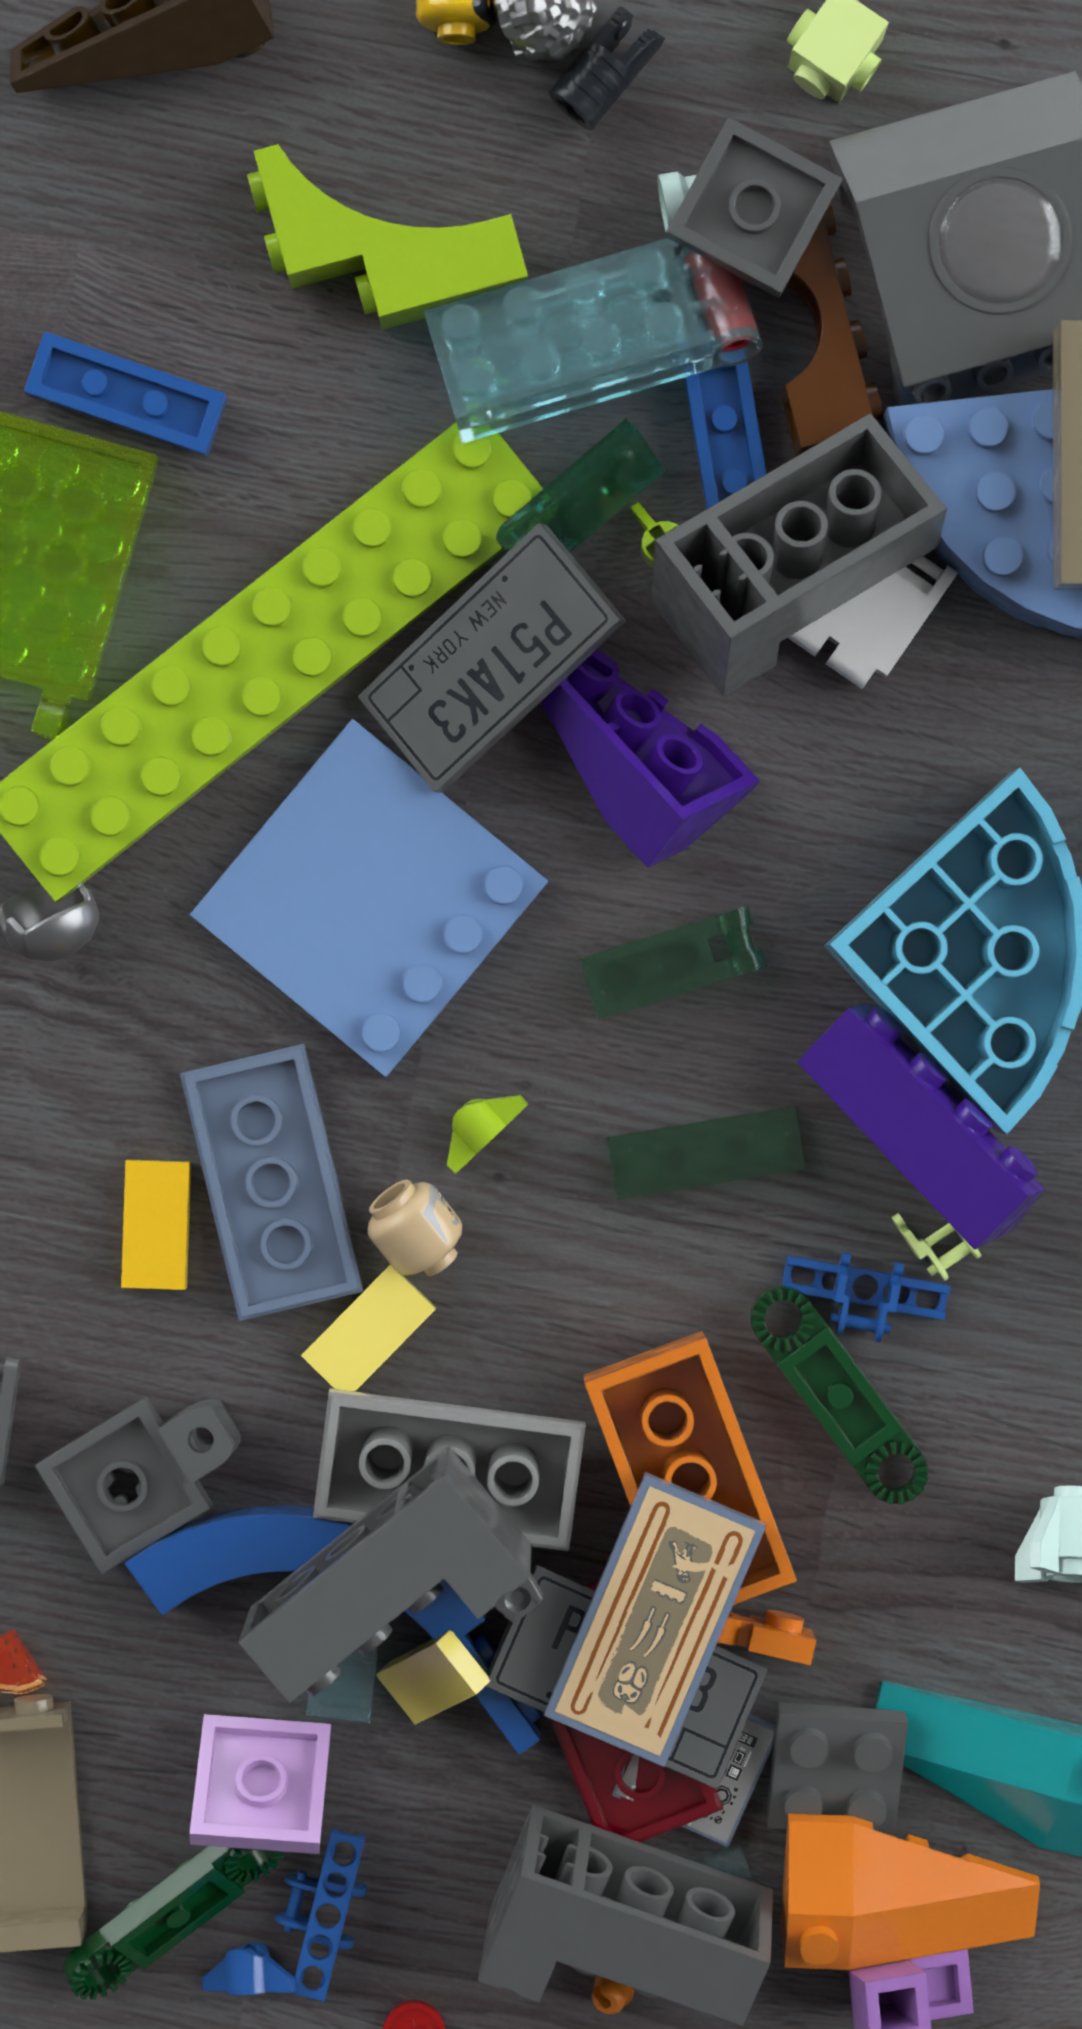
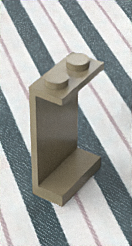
M51 1694L25 1695L15 1698L14 1706L0 1707V1953L81 1946L89 1930L71 1701L53 1703V1695Z

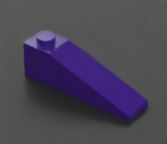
M597 649L549 693L541 703L606 823L624 841L629 850L649 868L688 848L747 796L760 780L717 734L701 723L695 731L664 709L669 702L668 699L653 688L648 695L639 692L618 676L619 668L617 663Z

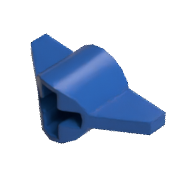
M254 1942L244 1945L239 1949L229 1950L225 1958L202 1978V1991L227 1992L230 1995H252L265 1992L292 1993L296 1991V1981L294 1976L269 1956V1949L264 1943Z

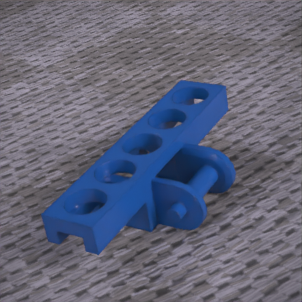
M841 1252L838 1264L788 1254L786 1256L781 1285L792 1286L806 1295L840 1302L838 1314L831 1313L830 1322L836 1323V1335H841L844 1328L848 1327L874 1332L875 1342L880 1343L883 1332L890 1333L891 1324L885 1323L887 1311L894 1313L897 1311L945 1320V1307L951 1286L902 1276L904 1263L895 1261L892 1272L889 1274L849 1266L851 1253ZM795 1266L814 1270L815 1278L809 1286L792 1283L791 1271ZM826 1272L837 1273L834 1290L824 1289L822 1286V1277ZM861 1275L872 1276L877 1283L875 1294L868 1299L858 1298L853 1291L854 1281ZM889 1284L887 1298L885 1299L884 1290ZM901 1285L907 1286L908 1296L903 1303H898ZM920 1289L938 1292L939 1302L934 1309L917 1306L915 1296ZM849 1303L878 1307L876 1319L847 1314Z
M332 1827L319 1880L307 1877V1872L298 1870L297 1875L287 1874L285 1876V1883L292 1886L286 1913H277L275 1921L284 1925V1931L293 1932V1929L306 1931L295 1974L296 1991L292 1992V1994L325 2002L338 1948H353L354 1937L347 1934L342 1935L351 1896L364 1897L368 1888L364 1883H355L366 1838L364 1834L358 1833L354 1835L342 1832L340 1828ZM341 1841L348 1842L354 1847L351 1862L348 1864H339L333 1859L336 1844ZM331 1873H340V1874L344 1875L345 1877L338 1876V1875H334V1874H331ZM326 1890H330V1891H334V1892H338V1893H342V1894H341V1895H332V1894H329ZM305 1891L315 1893L309 1918L299 1915ZM324 1904L336 1906L341 1914L339 1922L333 1926L320 1924L316 1918L317 1909ZM312 1942L330 1946L328 1955L323 1958L314 1956L310 1952ZM316 1966L323 1971L320 1987L312 1989L302 1983L306 1967Z

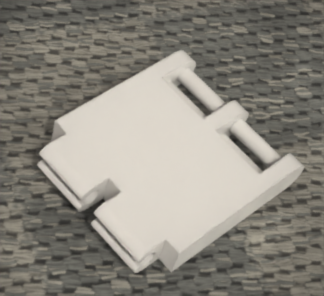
M922 556L912 562V564L936 580L933 586L904 567L789 636L788 639L814 657L826 640H830L837 645V648L826 662V665L862 689L874 672L883 678L887 677L958 572L949 565L943 570Z

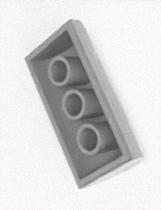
M330 1388L313 1518L355 1523L450 1446L533 1547L569 1551L586 1422Z

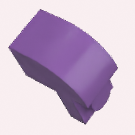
M968 1949L848 1970L854 2029H931V2020L974 2013Z

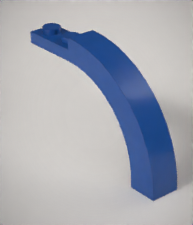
M292 1505L254 1506L225 1511L180 1526L129 1557L125 1565L163 1616L191 1596L216 1584L242 1576L265 1572L295 1571L353 1523L313 1518L314 1507ZM443 1579L439 1583L444 1589L431 1604L416 1614H413L408 1608L405 1612L420 1624L432 1638L448 1630L453 1631L484 1672L487 1673L497 1648L485 1633H481L476 1638L471 1633V1630L485 1621V1614L480 1619H477L446 1580ZM486 1686L476 1694V1697L519 1755L540 1740V1726L536 1722V1720L543 1716L540 1710Z

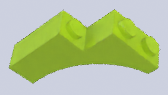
M279 144L254 151L259 171L249 173L247 177L257 212L269 209L276 233L264 236L274 274L282 271L287 272L292 289L365 269L366 274L355 277L365 315L377 312L382 330L528 290V274L511 214L463 226L440 228L412 227L389 223L352 210L323 193L308 181L291 163Z

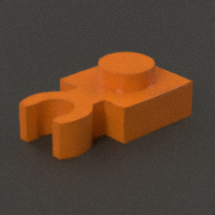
M767 1610L765 1618L753 1615L745 1617L730 1612L717 1643L746 1647L750 1652L811 1666L817 1640L811 1629L803 1627L804 1619L802 1617L779 1610Z

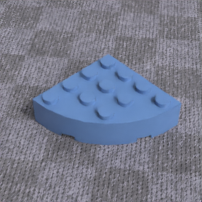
M1053 389L887 407L883 414V419L880 420V426L947 508L939 545L934 549L936 555L946 565L958 572L957 576L974 592L1012 617L1039 628L1042 626L1059 634L1082 640V590H1053Z

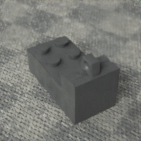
M870 413L655 540L651 603L724 698L751 679L774 668L777 664L781 641L936 549L939 545L947 508Z
M449 1446L253 1604L248 1612L238 1643L289 1703L305 1690L313 1697L328 1687L339 1676L341 1669L338 1667V1664L356 1649L363 1656L380 1645L392 1632L389 1623L408 1608L413 1614H416L431 1604L444 1589L439 1583L443 1579L446 1580L477 1619H480L495 1607L512 1623L517 1622L543 1600V1592L530 1572L532 1544Z
M532 1804L490 1908L478 1982L514 1992V1994L540 2003L558 1961L572 1966L581 1974L593 1977L600 1976L632 1987L646 1997L663 1998L692 2008L706 2018L713 2020L723 2019L743 2026L771 1964L773 1889Z

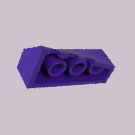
M869 1004L848 1008L797 1063L974 1250L1010 1233L1045 1190L1034 1178L1038 1174L1034 1164L1019 1149L1013 1146H1009L1006 1149L989 1131L993 1125L986 1113L968 1099H964L961 1102L944 1084L948 1077L941 1066L925 1053L920 1052L916 1054L900 1038L903 1034V1029L892 1015L879 1006L872 1008Z

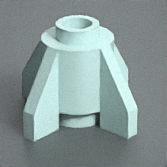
M1058 1486L1054 1488V1496L1040 1500V1510L1015 1555L1016 1582H1046L1049 1579L1066 1583H1082V1486Z

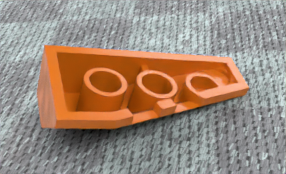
M788 1813L780 1915L784 1968L853 1970L1035 1937L1040 1891L1039 1876L972 1854H966L959 1858L929 1848L928 1840L910 1834L903 1840L873 1829V1822L855 1816Z

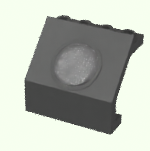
M1076 71L830 140L832 172L843 178L836 194L841 206L850 204L856 217L889 344L894 400L897 406L958 400L1053 373V330L1061 320H1082V82Z

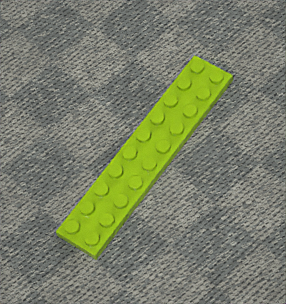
M476 406L0 781V834L57 904L60 903L555 511L556 504Z

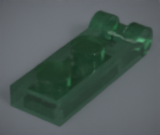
M624 419L505 521L496 534V540L507 554L538 523H542L551 529L571 553L662 475L665 469L638 428L627 419Z
M749 906L579 958L597 1019L768 967L762 948L756 950L749 926L753 925L754 921ZM724 934L732 958L714 963L707 939Z

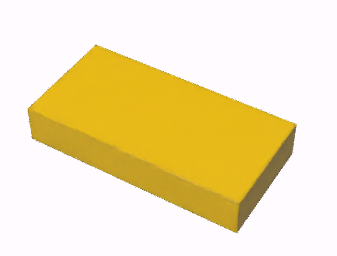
M125 1160L121 1288L187 1289L191 1187L190 1161Z

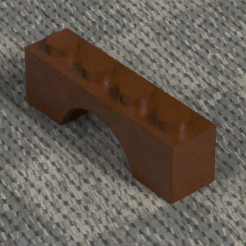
M831 204L787 283V286L793 289L809 308L815 323L817 339L814 358L801 374L786 384L781 396L796 457L870 413L876 421L883 419L882 406L875 382L865 384L859 359L867 358L866 341L859 320L849 322L844 297L852 295L848 268L844 258L834 260L828 237L836 234V222Z

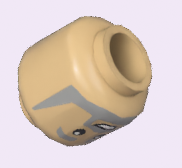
M408 1179L402 1180L386 1189L371 1204L369 1212L372 1217L368 1223V1236L394 1270L400 1274L413 1275L424 1271L427 1276H433L447 1268L457 1257L458 1252L454 1247L462 1235V1222L433 1185L426 1182L412 1184Z

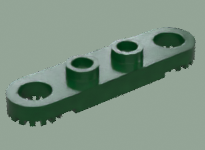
M776 1285L762 1291L756 1297L751 1307V1327L783 1374L870 1491L879 1500L889 1504H905V1502L916 1499L915 1497L924 1491L928 1481V1465L924 1455L812 1303L800 1290L788 1285ZM786 1300L794 1303L799 1308L801 1314L800 1323L788 1335H775L765 1326L764 1317L766 1310L770 1308L771 1304ZM896 1453H899L900 1455L907 1456L912 1461L913 1474L910 1480L903 1486L896 1488L885 1486L878 1477L879 1464L883 1462L884 1458L889 1457L890 1454L896 1455Z
M208 1846L195 1857L184 1861L175 1869L174 1873L144 1896L130 1902L123 1912L83 1941L81 1946H77L69 1953L64 1961L63 1971L71 1990L76 1997L80 1995V1998L84 2000L88 1995L90 2000L96 1999L98 1993L101 1994V1997L108 1996L106 1992L108 1989H111L113 1992L118 1990L117 1983L123 1985L127 1981L126 1976H130L138 1967L146 1969L244 1894L243 1887L252 1880H260L259 1875L261 1873L265 1876L270 1874L268 1868L272 1867L275 1869L279 1865L277 1860L283 1859V1851L255 1849L243 1855L241 1851L247 1853L249 1850ZM97 1962L98 1966L101 1967L95 1969L94 1963Z

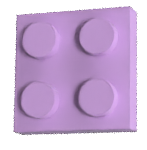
M204 1714L189 1833L190 1845L319 1854L331 1724Z

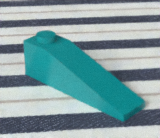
M881 1680L875 1709L906 1711L908 1727L904 1766L1040 1848L1082 1857L1081 1724Z

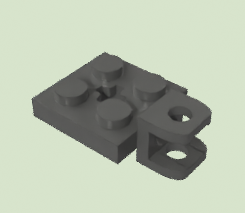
M145 1396L35 1464V1467L98 1570L103 1574L212 1507L213 1503L198 1479L221 1466L240 1445L242 1434L221 1400L217 1398L200 1400L163 1423L151 1401ZM197 1428L208 1429L213 1435V1443L202 1441L198 1436ZM122 1468L126 1474L136 1473L140 1479V1483L135 1487L136 1493L139 1496L137 1499L130 1501L125 1494L114 1497L110 1493L108 1487L115 1481L112 1470Z

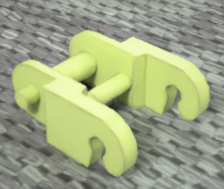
M899 1213L891 1217L916 1257L919 1259L925 1256L928 1257L932 1263L927 1268L931 1276L939 1273L941 1278L946 1281L949 1279L946 1272L947 1268L970 1253L977 1259L982 1256L978 1248L974 1250L958 1233L963 1242L937 1258L931 1246L955 1231L950 1223L926 1239H916Z

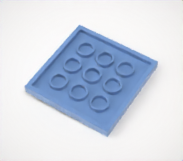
M352 718L190 915L370 1065L387 1077L549 881L443 793L434 792L417 771Z

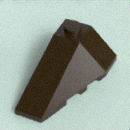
M102 0L98 6L89 12L84 7H74L10 50V84L16 93L213 66L233 57H248L259 51L267 41L274 39L271 4L269 0Z

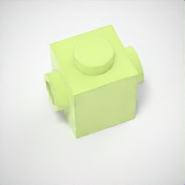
M826 0L817 14L807 9L789 34L786 42L794 48L792 49L787 68L795 73L793 76L794 81L810 95L818 99H824L828 95L840 103L850 87L861 92L875 73L882 59L876 56L874 52L881 44L889 22L857 0Z

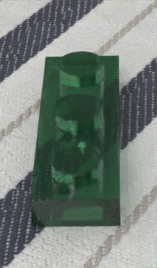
M794 1105L606 1137L617 1200L806 1169L796 1107Z

